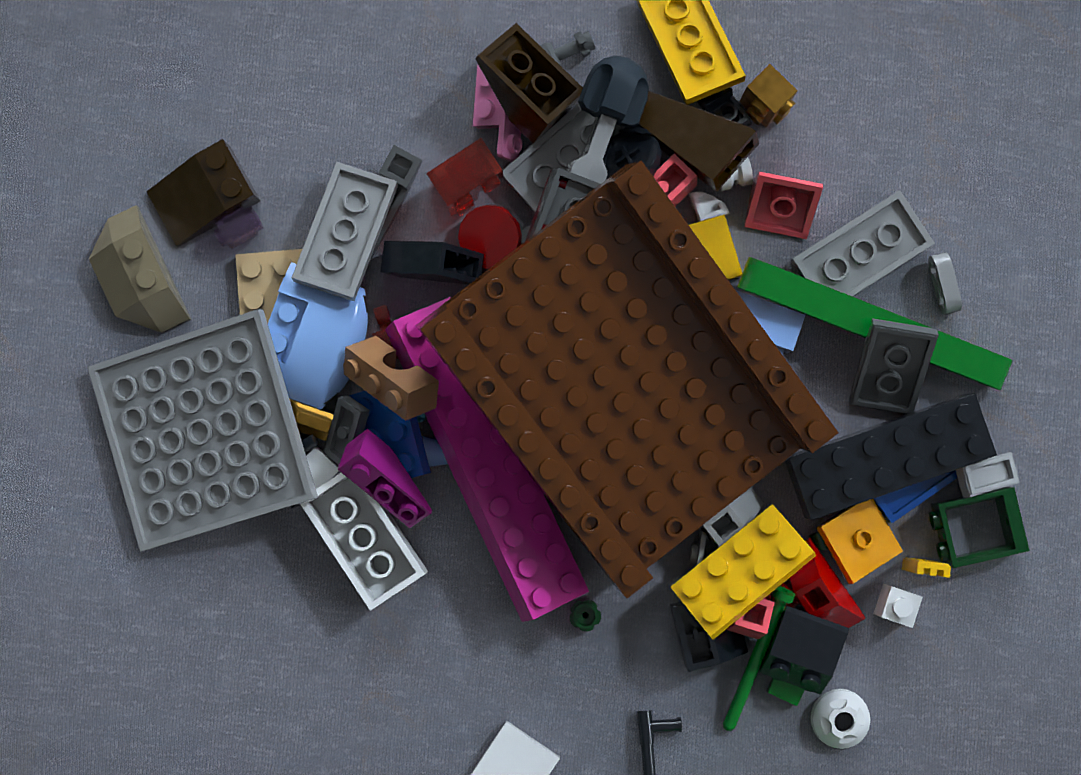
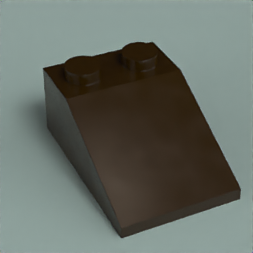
M517 23L475 58L510 122L533 144L568 113L580 98L583 87Z
M223 139L194 154L146 191L177 247L260 202L233 150Z

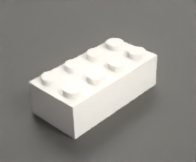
M342 473L316 489L318 498L300 503L370 611L428 572L389 511Z

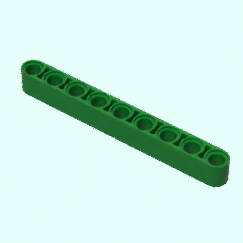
M748 257L737 288L863 338H867L872 318L928 327L752 257ZM938 331L939 336L930 364L991 388L1002 389L1013 360Z

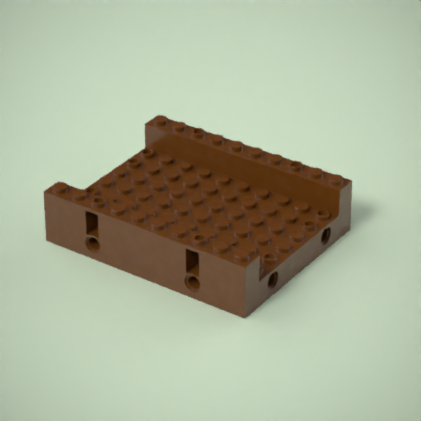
M642 160L622 167L415 325L610 581L626 599L653 579L647 570L648 567L799 449L814 453L839 433Z

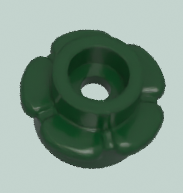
M588 599L584 602H575L571 607V624L575 628L579 627L581 631L593 630L594 626L599 624L601 620V612L597 609V604ZM584 612L588 613L587 618L582 617Z

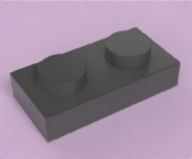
M349 395L340 396L323 453L340 464L346 445L364 432L370 410Z

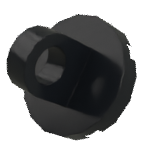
M638 126L625 127L618 130L619 134H616L614 137L611 136L603 157L608 173L606 179L625 165L642 160L654 176L660 165L661 149L659 142L647 129Z

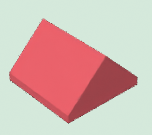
M759 171L753 179L744 227L807 239L822 193L823 184Z

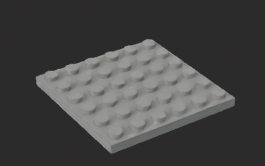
M257 309L88 367L140 552L318 498L263 309Z

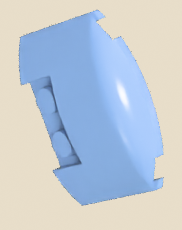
M291 262L279 287V294L271 313L268 327L289 398L321 410L326 406L324 403L337 393H340L349 380L344 375L343 369L345 347L366 339L368 313H366L363 295L366 296L365 289L360 287L355 301H351L293 282L291 277L296 264Z

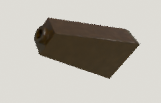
M648 91L647 102L637 125L647 129L659 142L662 151L670 157L675 153L700 180L716 192L759 145L756 131L751 127Z

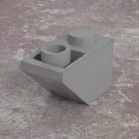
M751 487L703 524L701 528L704 532H707L709 539L716 546L720 547L750 523L764 503Z

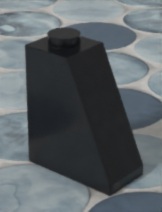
M384 241L380 272L401 278L469 285L481 276L484 254L445 242Z

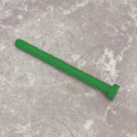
M779 586L771 592V595L774 597L773 602L775 603L768 632L756 641L723 722V728L727 731L735 729L787 603H792L795 593L787 588Z

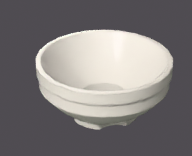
M832 689L823 693L814 702L810 716L811 726L816 736L826 745L840 749L850 748L857 745L866 736L870 726V713L865 702L856 693L847 689ZM842 712L850 713L853 718L851 728L846 731L838 730L834 723L835 717Z

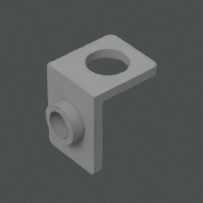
M699 531L697 544H691L689 562L694 563L693 568L703 561L707 532Z

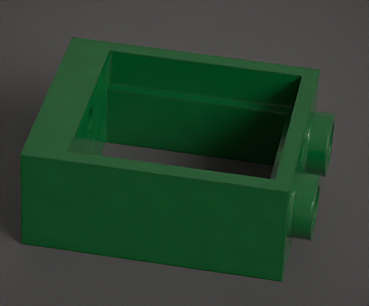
M1004 487L968 498H963L962 496L931 503L932 511L929 512V521L934 531L937 530L940 542L936 544L939 560L949 564L951 568L1030 551L1015 487ZM995 499L1006 544L956 555L945 510Z

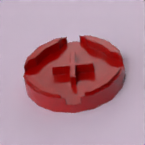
M485 205L476 207L466 214L460 224L458 240L460 247L483 253L482 268L490 269L521 245L522 234L520 224L507 209L496 205Z

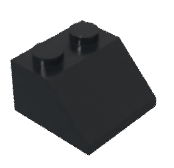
M786 606L760 666L759 673L770 676L775 680L798 686L805 691L821 695L833 677L849 628Z

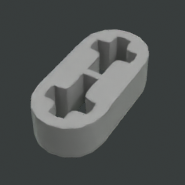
M947 252L929 256V271L941 312L946 315L961 311L962 301L950 256Z

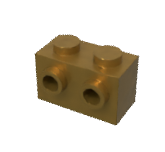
M769 64L746 87L739 102L747 109V114L755 124L759 125L761 123L766 128L772 121L778 125L789 114L790 109L796 104L792 99L798 90Z

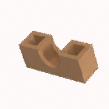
M374 336L346 346L343 364L344 375L405 421L436 408L439 380L418 365L405 370L395 369L397 350L379 337Z

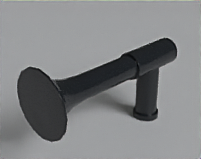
M652 710L637 711L643 775H656L653 746L654 733L682 732L681 717H677V719L652 720Z

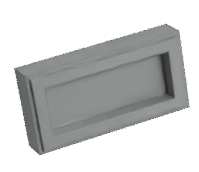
M1011 452L999 454L956 469L963 498L1020 483Z

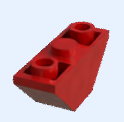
M808 538L805 540L815 552L816 557L790 577L793 592L808 614L847 628L865 619L864 614L812 539Z

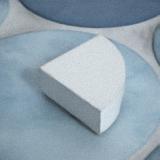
M692 192L688 195L697 222L724 214L727 216L730 213L724 202L713 195L705 192Z

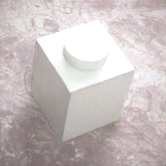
M883 583L873 614L913 628L923 597Z

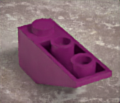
M366 429L346 445L337 470L407 527L411 528L432 513L431 507L392 448L373 432Z

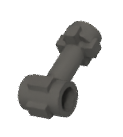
M581 31L575 33L574 41L556 49L553 48L552 43L540 45L560 66V60L579 52L585 57L590 55V51L595 49L589 31L583 34Z

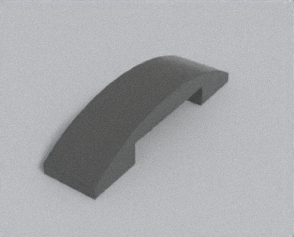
M393 145L379 171L380 176L397 181L398 187L371 259L398 214L423 161L396 145Z

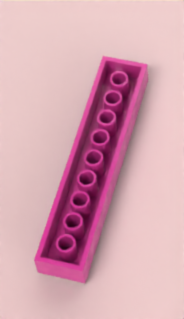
M449 297L394 320L385 331L393 348L397 350L396 354L404 370L418 365L439 380L436 408L424 414L444 453L445 459L521 621L534 620L589 592L542 490L415 326L451 298Z

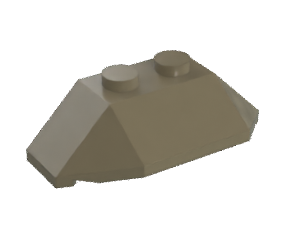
M135 205L108 218L89 257V261L115 316L161 333L191 320L139 207Z

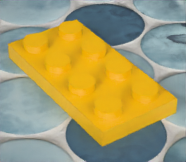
M636 0L685 104H691L745 81L746 75L709 0Z
M772 504L673 584L671 589L708 635L715 639L816 557V554Z

